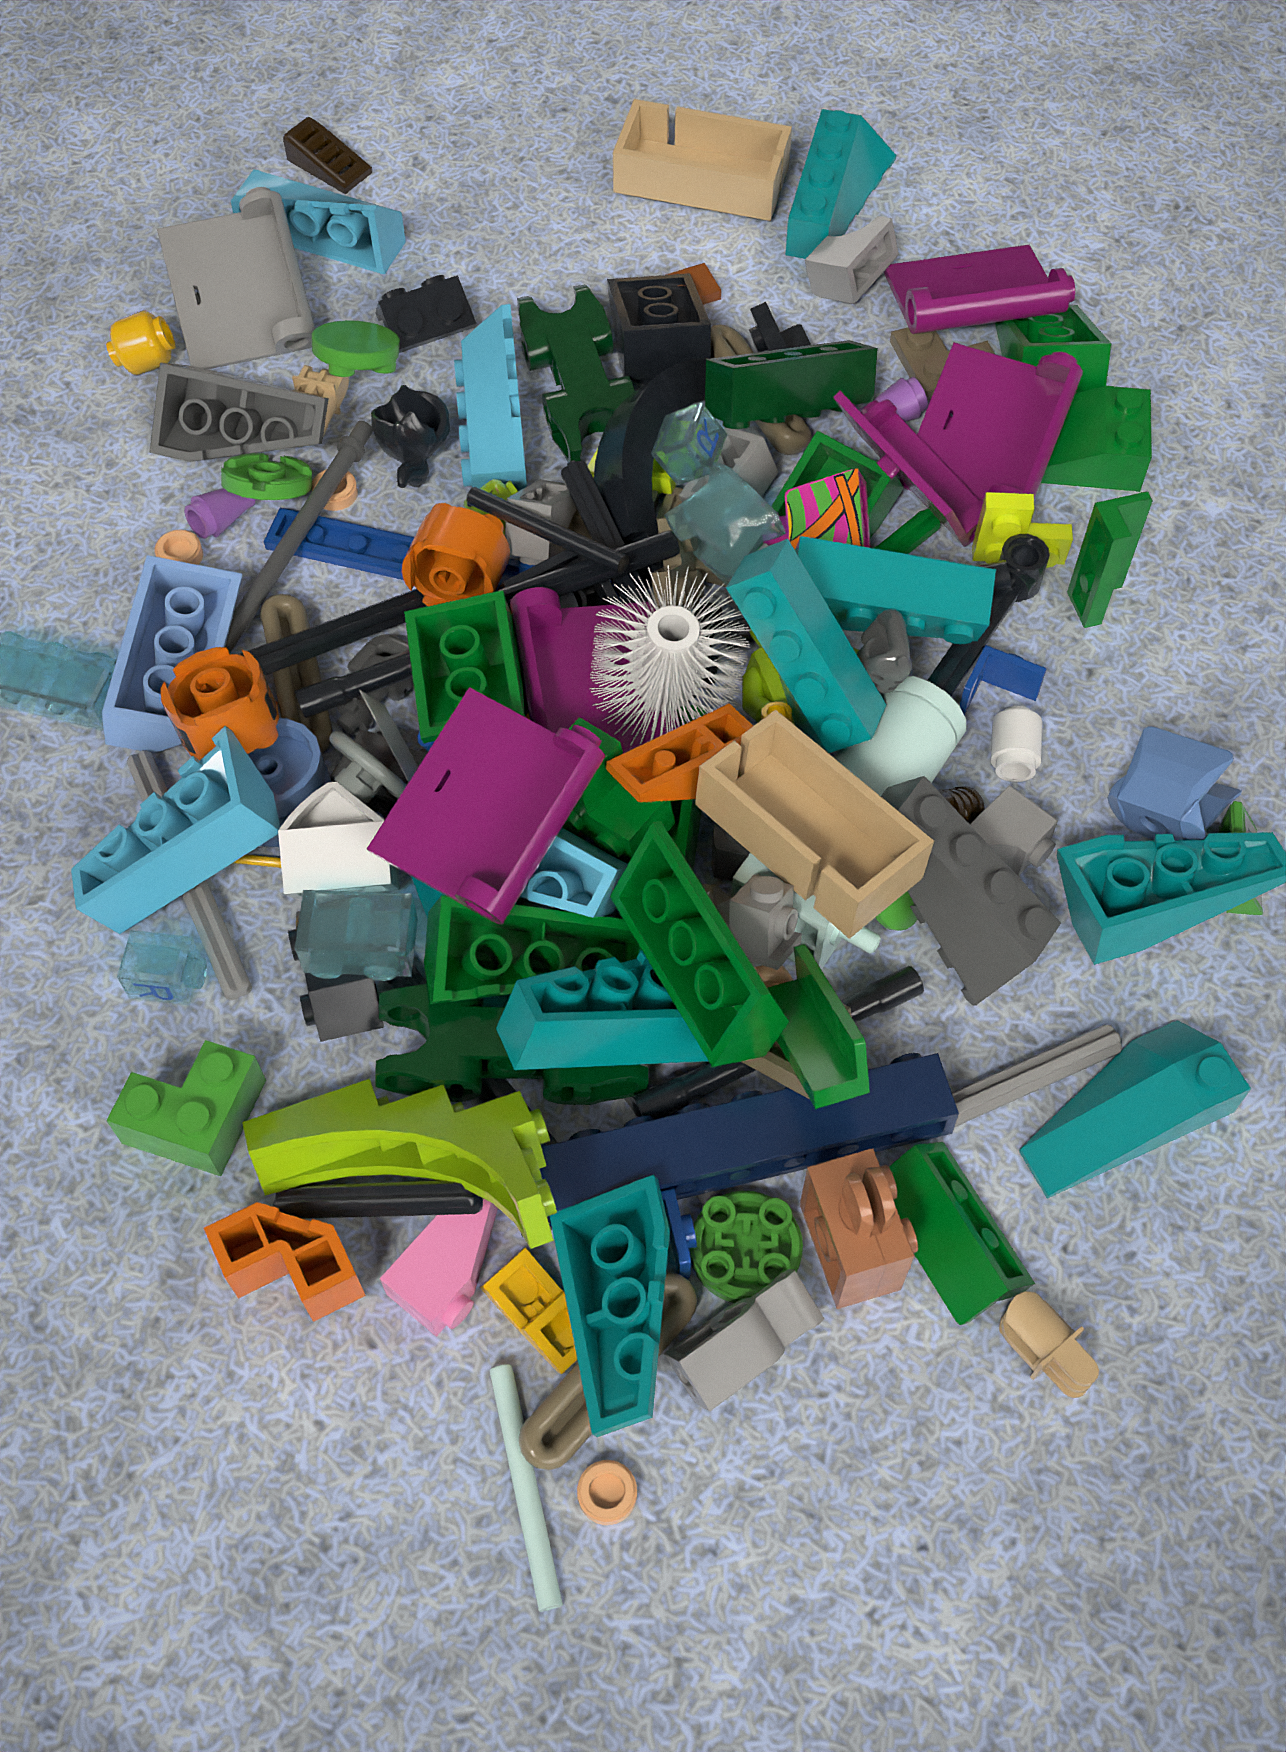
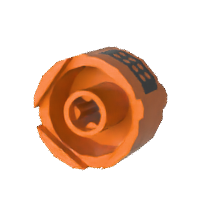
M215 647L197 652L179 662L172 669L176 677L170 682L168 688L165 682H163L160 689L161 702L182 745L191 756L201 760L216 746L212 738L224 726L232 730L247 754L256 749L267 748L277 740L278 707L259 662L250 652L242 650L244 656L230 654L227 647Z

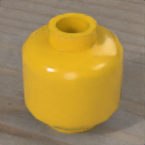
M146 310L139 311L114 322L110 328L111 341L106 343L108 354L117 367L123 365L128 372L134 375H140L160 367V363H168L171 359V350L176 348L173 334L162 316L155 317Z

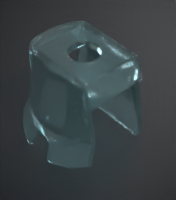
M718 462L712 463L706 485L664 515L669 527L680 541H685L692 537L698 538L697 550L693 551V554L725 585H728L729 579L733 577L744 556L756 552L762 542L776 539L786 534L778 512L731 467Z

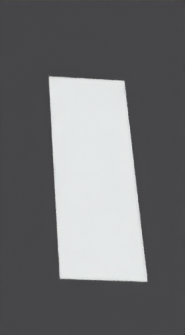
M359 690L409 782L418 769V765L384 704Z

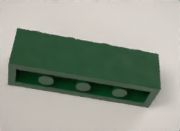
M846 340L706 359L705 415L723 421L722 426L725 428L745 429L750 427V421L759 420L765 423H782L786 421V416L795 414L799 417L813 418L821 416V410L830 409L836 412H843L833 398L839 391L855 407L858 404L870 403L874 401L878 348Z

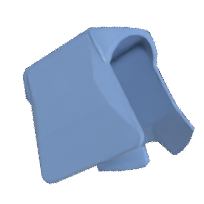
M1149 726L1143 729L1127 774L1113 785L1107 799L1113 813L1127 829L1152 841L1155 838V834H1173L1174 840H1204L1208 835L1207 830L1223 810L1241 795L1242 790L1215 783L1233 762L1232 752Z

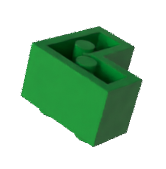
M579 717L573 725H579L588 729L601 740L599 748L605 754V759L566 820L563 828L574 835H578L579 832L594 840L598 848L617 859L622 858L629 863L652 822H662L667 831L675 824L670 801L638 802L606 770L607 761L623 754L620 741Z

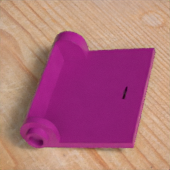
M1030 244L890 264L883 272L912 334L1063 313L1067 311L1069 303L1075 299V282L1071 275L1067 276L1064 268L1051 269L1047 277Z
M953 342L917 435L979 501L984 500L986 492L1034 494L1035 499L1081 380L1082 368L1077 364V360L1072 355L1064 352H1053L1051 355L1042 356L1038 365L1034 366ZM899 479L900 482H901V484H902V486H903V488H904V489H907V490H910V489L905 485V483H904L901 479Z
M839 391L833 398L855 431L881 458L876 462L877 465L891 480L897 475L964 547L971 544L974 540L984 500L979 501L896 413L897 408L890 400L872 401L860 412Z
M544 587L529 588L517 593L510 602L530 720L556 733L559 728L569 729L580 717L620 741L623 753L649 742L652 735L655 711L644 737L643 734L646 726L643 730V725L638 734L637 732L643 723L645 715L635 731L634 729L645 709L634 724L630 726L637 715L618 731L637 706L626 716H624V712L615 718L621 713L619 712L605 719L618 712L627 701L617 708L615 707L623 701L613 706L611 705L614 703L606 706L603 705L608 703H599L610 701L613 698H622L628 690L619 695L624 691L622 690L605 699L616 692L607 694L609 692H591L604 689H589L605 688L616 682L600 686L610 681L598 683L605 680H592L605 678H590L601 677L592 676L600 674L591 672L605 670H593L605 667H591L603 666L594 665L601 663L592 662V660L597 661L594 658L598 657L592 655H603L592 653L599 652L593 649L598 650L595 646L603 644L593 643H604L595 642L602 641L598 639L606 638L602 635L609 638L612 636L617 639L615 637L617 636L623 642L628 641L623 633L618 632L625 641L616 632H612L614 634L612 635L610 632H594L603 631L594 629H602L598 627L606 626L601 623L603 622L613 627L612 625L617 628L620 626L625 630L622 627L623 625L628 631L630 630L628 626L631 630H635L630 624L627 626L624 621H617L616 619L599 615H603L601 613L607 614L605 612L610 614L613 612L618 615L615 612L617 611L626 618L619 611L620 609L631 621H633V618L635 622H638L636 616L631 612L628 614L625 609L617 605L561 608L558 594L554 590ZM645 602L646 605L648 606L649 610H650L651 613H652V610H651V607H650V605H649V602ZM628 603V605L636 612L631 603ZM632 603L634 607L637 609V611L640 613V615H642L639 607L641 608L645 617L648 618L647 612L640 605L638 607L636 603ZM623 645L614 646L623 654L632 651ZM622 658L614 662V664L617 665H625L631 663L629 660L625 658ZM622 669V670H620V671H618V672L612 674L611 676H616L617 674H619L620 672H622L624 669ZM606 670V671H602V672H598V673L603 674V673L608 672V671H610V670ZM617 670L606 673V675H609ZM625 670L617 677L624 676L628 671ZM621 680L608 688H614L615 686H617L616 688L623 687L628 681L626 680L620 684L624 681ZM636 689L630 691L626 696L633 694ZM637 695L633 700H631L625 707L633 704V702L639 695ZM643 702L639 706L637 711L632 716H634L643 707L645 702ZM662 711L659 712L653 739L660 736ZM670 714V730L672 731V726H671V714ZM666 717L664 719L662 735L667 733Z
M469 687L370 842L367 850L472 911L502 925L605 759V754L599 748L601 740L594 733L579 725H573L571 730L559 728L554 733Z

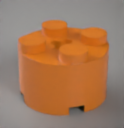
M447 503L434 505L431 512L423 519L403 560L402 576L405 584L410 591L415 586L424 595L422 602L427 606L496 592L510 559V548L503 534V523L491 514L482 515L473 510L451 506Z

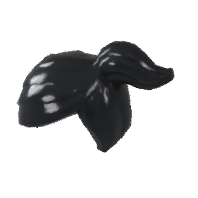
M402 385L398 392L391 396L388 403L376 407L371 412V425L376 441L386 454L402 463L397 468V486L405 488L409 485L419 488L426 481L429 474L427 459L444 444L450 432L449 412L446 404L436 395L425 391H415L407 385Z

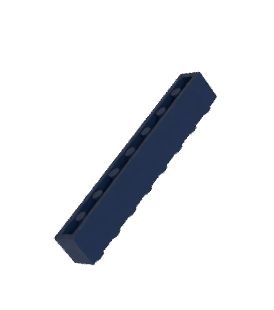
M908 1053L893 1059L889 1065L872 1069L868 1068L870 1093L818 1109L814 1108L810 1099L785 1086L783 1090L766 1094L757 1090L743 1092L733 1097L731 1102L712 1107L705 1103L692 1104L679 1110L677 1115L657 1120L652 1116L637 1117L626 1122L623 1128L601 1132L599 1129L582 1130L573 1134L568 1141L551 1145L542 1143L540 1145L546 1167L540 1168L542 1179H546L557 1211L653 1174L658 1178L661 1191L675 1189L676 1198L680 1200L804 1170L813 1165L872 1148L874 1152H879L950 1135L953 1133L959 1112L939 1054L936 1053L922 1057L919 1053ZM548 1216V1223L550 1229L552 1230L550 1216Z

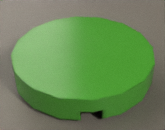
M264 453L241 454L231 457L224 462V468L221 467V486L230 493L258 500L293 499L306 495L312 490V468L302 460L291 456H280V462L269 461V455H264Z

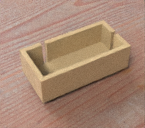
M634 99L613 150V192L771 221L779 198V191L782 189L789 168L792 126L677 106L675 111V145H670L669 105Z
M777 710L743 733L740 745L736 741L731 742L699 766L695 805L784 883L794 885L793 890L805 901L814 895L816 898L813 908L849 939L924 876L934 840Z

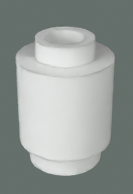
M1011 706L999 712L993 718L991 764L996 768V775L1005 781L1023 782L1033 778L1036 774V769L1041 764L1042 719L1037 713L1027 707Z

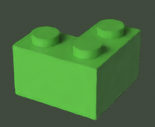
M205 1040L182 1088L131 1072L106 1121L124 1145L222 1176L243 1131L242 1122L248 1120L266 1082V1078L254 1055Z

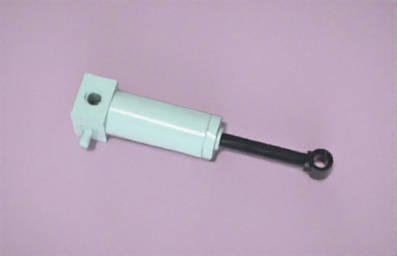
M1017 534L1004 542L999 561L1006 560L1011 588L993 592L990 624L978 641H972L967 644L952 643L927 681L915 676H908L893 692L881 694L886 703V708L873 738L840 749L835 756L838 762L879 796L884 793L887 787L921 776H925L932 783L966 732V718L960 706L951 696L1013 604L1033 598L1039 592L1050 556L1049 548L1044 541L1033 535ZM750 853L733 877L731 898L754 874L781 879ZM793 890V908L797 909L798 912L795 932L802 933L799 945L805 944L821 970L842 939L869 954L875 952L881 941L879 934L863 927L850 939L847 938L813 908L816 898L814 895L805 901ZM793 951L787 959L795 963Z

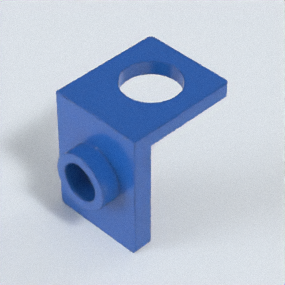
M985 645L963 690L960 708L964 716L981 681L1036 701L1047 669L1026 661L1016 654L1005 653Z
M675 1189L661 1191L677 1272L687 1279L691 1276L689 1249L697 1247L692 1217L690 1214L680 1215Z

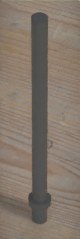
M358 421L350 435L341 438L337 445V455L235 609L225 646L229 653L237 644L353 462H359L365 454L364 445L373 433L372 426L369 423Z

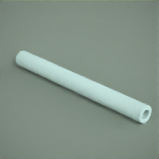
M510 1364L496 1366L490 1369L489 1372L539 1612L561 1607L563 1603L534 1466L526 1461L520 1451L518 1440L524 1419L513 1367Z

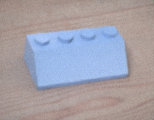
M149 555L146 556L102 710L105 745L157 753L182 744L161 702L160 689L163 682H165L167 688L169 687L170 682L176 677L172 669L179 662L197 652L226 646L242 582V573Z

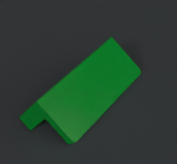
M1147 491L1094 504L1067 590V594L1084 628L1102 624L1113 590L1123 587L1153 502Z
M805 944L795 946L794 957L797 979L768 987L789 1021L776 1041L815 1109L870 1093L866 1042L862 1033Z
M944 1142L914 1145L889 1166L897 1188V1198L894 1199L898 1215L900 1219H909L916 1235L918 1251L914 1255L957 1324L963 1325L971 1322L997 1301L1013 1298L1035 1284Z

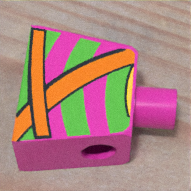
M851 469L787 490L785 492L786 516L761 520L763 543L769 546L788 539L795 550L800 536L871 548L867 486L859 469Z

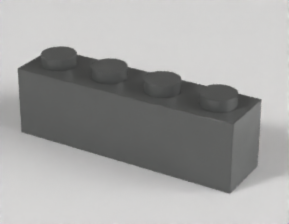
M925 776L887 787L881 797L934 840L923 878L907 891L913 901L910 908L920 924H928L941 946L937 952L947 969L954 968L965 987L961 989V992L966 1000L973 1006L977 1005L1036 962L1061 922Z

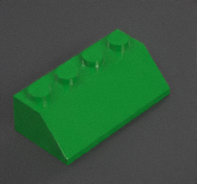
M652 822L611 893L610 898L711 1066L716 1067L764 1057L789 1021L662 822Z

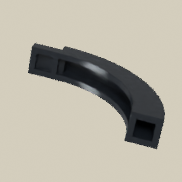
M710 358L688 360L661 372L628 396L614 411L604 429L595 460L594 481L626 545L659 534L652 494V469L655 451L659 439L670 421L693 418L705 411L706 359ZM663 561L638 569L647 590L649 589L648 583L650 588L653 587L650 572L652 573L664 567Z

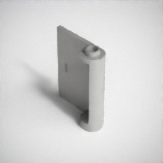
M256 187L249 190L239 203L241 210L239 213L157 229L190 365L193 367L209 370L312 347V332L315 327L282 198L279 193L271 191L269 188Z

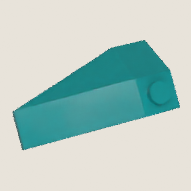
M1273 832L1209 833L1204 840H1174L1173 834H1155L1153 841H1124V835H1104L1059 848L1056 854L1072 925L1094 965L1143 951L1286 883V852Z
M1176 1020L1132 1040L1020 1148L1019 1152L1048 1199L1234 1113L1251 1090V1087L1221 1042Z
M654 1174L557 1211L556 1214L550 1216L591 1432L595 1437H600L653 1418L670 1235L658 1178Z

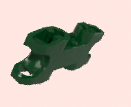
M585 284L573 286L575 294L574 305L571 309L562 313H548L540 310L532 297L517 298L522 338L521 348L529 371L550 367L556 386L561 385V390L542 394V405L552 440L559 447L567 462L582 460L581 442L583 439L595 432H604L614 411L628 396L635 392L629 376L607 379L599 356L613 353L612 332L603 305Z
M427 983L396 988L382 992L379 995V1020L387 1022L392 1026L418 1031L427 1041L416 1051L388 1055L383 1059L376 1060L375 1087L411 1096L444 1085L450 1102H466L480 1096L482 1092V1078L543 1079V1097L550 1102L564 1105H593L605 1101L629 1098L647 1089L649 1081L648 1067L641 1064L514 1070L496 1030L505 1007H483L484 997L430 1004Z

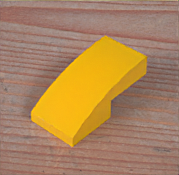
M525 1247L480 1288L559 1374H563L577 1361L565 1293Z

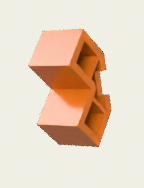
M256 1202L204 1227L222 1273L238 1299L290 1274L300 1299L314 1322L366 1296L332 1224L311 1219V1221L282 1213L279 1208Z

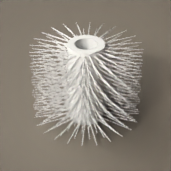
M668 565L669 596L666 577L668 606L666 605L665 589L664 600L658 575L662 599L653 577L652 580L657 591L660 608H658L649 583L648 586L654 602L645 586L643 585L644 592L636 582L647 597L652 613L643 598L644 603L637 596L632 598L624 592L636 602L638 607L640 605L647 612L648 618L645 617L640 607L642 615H640L632 603L631 605L636 612L624 600L623 602L627 606L622 602L619 604L616 601L613 604L625 609L628 614L629 612L633 613L638 622H635L633 618V621H631L620 609L619 611L626 618L622 615L618 616L611 612L612 614L605 612L607 614L601 613L603 615H599L616 619L617 621H624L627 626L630 624L635 628V630H631L628 626L630 629L628 631L623 625L622 627L625 630L618 626L619 628L614 625L611 627L601 622L608 627L594 629L603 630L594 632H610L612 635H614L612 632H616L624 641L625 639L618 632L634 639H628V641L623 642L622 640L618 641L615 638L611 639L602 635L606 638L598 639L602 641L595 642L604 643H593L603 644L595 646L598 650L593 649L599 652H592L603 654L592 655L598 656L594 658L597 661H602L597 662L601 664L594 665L603 666L591 667H605L593 669L605 670L591 672L600 674L592 676L601 677L590 678L605 679L592 681L605 680L598 683L610 681L600 686L614 681L617 683L624 680L620 684L626 680L628 681L623 687L616 688L617 686L608 688L615 683L605 688H589L604 689L591 692H609L607 694L616 692L605 699L622 690L624 691L619 695L628 690L622 698H613L610 701L599 703H608L603 706L614 703L611 705L613 706L623 701L615 707L617 708L627 701L618 712L605 719L619 712L621 713L615 718L624 712V716H626L637 706L630 715L631 718H628L618 731L637 715L630 726L634 724L645 709L634 729L635 731L645 715L643 723L637 732L638 734L643 725V730L646 726L643 734L644 737L655 711L651 740H653L660 711H662L661 736L665 717L667 733L668 722L669 732L671 731L670 714L672 730L673 723L676 729L675 719L678 727H680L677 709L683 725L685 723L682 715L687 723L690 722L685 707L693 720L701 717L696 709L697 707L703 715L705 714L701 708L707 714L710 711H714L710 707L702 705L698 698L699 696L706 703L703 699L704 697L715 709L717 708L711 702L715 705L718 703L721 706L724 703L729 704L727 702L738 704L728 701L725 697H723L725 700L720 699L712 690L723 695L726 693L734 698L737 697L731 694L739 696L729 692L740 690L734 688L739 686H731L730 684H733L731 682L739 681L735 679H742L735 678L734 676H741L738 672H743L738 670H745L738 668L745 667L732 665H744L741 661L747 662L742 660L747 658L738 656H747L736 654L746 653H733L740 651L726 650L728 648L717 651L722 647L715 650L716 646L713 648L709 646L717 643L733 644V646L748 647L744 645L750 644L742 642L749 641H739L746 639L732 640L740 637L727 639L732 636L719 640L720 638L714 639L718 635L713 638L709 637L713 633L721 631L751 630H736L749 628H736L744 626V624L731 627L738 623L727 627L723 625L713 630L718 626L716 625L711 630H707L716 621L742 615L730 614L724 616L736 609L716 618L718 616L716 615L709 620L714 614L712 613L703 623H700L706 614L717 608L719 609L732 600L718 606L726 600L724 599L713 608H710L713 605L711 604L700 614L708 604L707 602L700 609L699 613L694 616V613L724 584L702 602L707 596L706 594L693 609L699 596L692 605L693 598L701 586L700 584L694 595L692 593L687 604L696 581L695 578L683 606L682 602L688 573L687 568L679 604L676 606L678 571L672 603ZM712 623L707 629L701 630L704 626ZM623 645L632 651L623 654L618 649L615 651L610 647L615 648L614 646ZM722 654L733 660L721 662L726 660L723 659L718 662H715L720 658L712 661L708 658V656ZM622 658L631 662L625 665L614 664V662ZM717 666L723 673L712 674L705 668ZM622 669H624L622 672H624L625 670L628 671L624 676L617 677L622 672H620L616 676H611L612 674ZM610 670V671L605 672V673H603V674L598 673V672ZM617 670L609 675H606V673ZM709 677H711L719 686H715ZM708 678L714 686L706 683L702 679ZM702 688H705L710 696L706 695ZM707 688H708L717 698H713L712 695L710 694V692L707 690ZM636 689L633 694L626 696L630 691ZM637 695H639L633 702V704L625 707L631 700H633ZM692 695H696L699 702ZM688 700L691 701L697 712L690 707ZM643 702H645L643 707L634 716H632L637 711L639 706Z

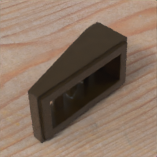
M306 117L283 136L286 157L289 162L343 194H347L373 173L372 167L311 117ZM346 166H349V167H350V168H349L347 171H345L343 174H341V175L338 174V173H339L341 170H343Z

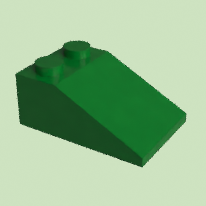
M1069 305L1067 311L1063 313L995 322L1003 357L1037 366L1042 356L1051 355L1053 352H1064L1072 355L1083 371L1076 393L1106 386L1112 343L1078 305Z
M1102 386L1075 393L1041 483L1140 492L1152 458L1151 389Z
M817 430L765 518L786 516L785 492L787 490L851 469H859L867 486L871 538L883 523L903 490V486L897 475L891 480L877 465L876 461ZM761 524L745 549L749 553L756 552L764 544L761 535Z
M503 590L404 611L420 737L423 744L434 742L469 687L525 717L519 654L512 615Z

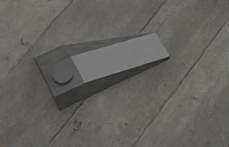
M160 363L149 453L193 462L322 444L329 398L189 365Z

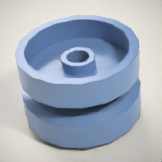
M279 718L276 726L278 738L273 745L264 749H256L248 754L273 792L280 827L300 803L328 782H332L316 736L305 725L288 718ZM277 834L260 846L280 847L279 835Z

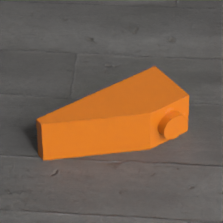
M729 703L607 761L606 770L638 802L696 799L699 766L731 742L736 741L740 745L742 734L752 728L753 725Z

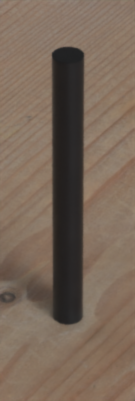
M472 487L467 494L466 501L469 505L610 570L622 574L628 567V555L480 488Z

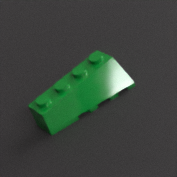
M441 895L428 911L424 967L430 1004L511 994L516 981L519 979L574 966L583 972L595 969L599 960L615 957L621 963L637 959L642 949L624 919L604 916L592 918L574 912L514 905L501 925L481 916L450 897Z

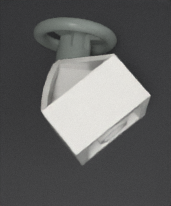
M334 731L329 738L331 744L347 757L351 763L346 769L343 768L334 778L336 782H328L300 803L278 830L284 895L297 900L400 890L398 868L367 850L370 842L384 822V819L370 809L367 804L381 787L398 799L407 784L349 736L341 731Z

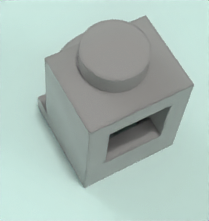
M754 874L730 900L729 928L751 962L778 970L793 953L794 947L801 943L802 933L795 932L798 912L797 909L793 908L794 885L783 883L775 877Z

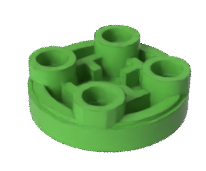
M354 320L335 321L323 324L313 330L312 352L319 360L329 364L328 371L334 376L350 377L355 374V370L370 369L377 373L388 374L396 370V359L399 357V337L392 330L375 323Z
M736 1191L722 1196H714L705 1203L703 1210L694 1222L697 1247L690 1249L693 1269L700 1282L711 1293L725 1301L736 1303L742 1299L751 1298L773 1282L784 1271L793 1269L797 1273L799 1270L803 1252L802 1235L793 1217L792 1209L782 1199L772 1198L754 1191Z

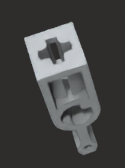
M788 1269L751 1298L742 1299L721 1311L666 1351L664 1355L693 1401L706 1410L712 1411L777 1362L784 1354L786 1346L805 1332L818 1326L824 1320V1317L796 1271Z

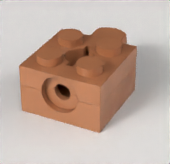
M873 1148L807 1167L800 1208L836 1309L900 1291L908 1271L911 1269V1263L914 1258L913 1253L918 1251V1243L911 1222L908 1218L900 1219L895 1207L894 1199L897 1198V1188L892 1172L888 1165H879Z

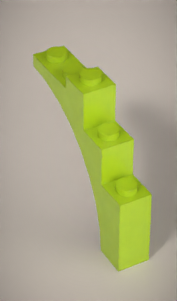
M369 1078L242 1122L248 1153L265 1196L308 1183L349 1176L400 1175L429 1178L436 1181H451L461 1183L466 1190L493 1203L516 1224L530 1249L554 1241L547 1217L556 1214L557 1210L546 1179H542L540 1168L546 1167L540 1144L550 1141L540 1109L537 1108L529 1111L520 1091L465 1110L462 1102L451 1105L444 1085L390 1103L387 1095L376 1098Z

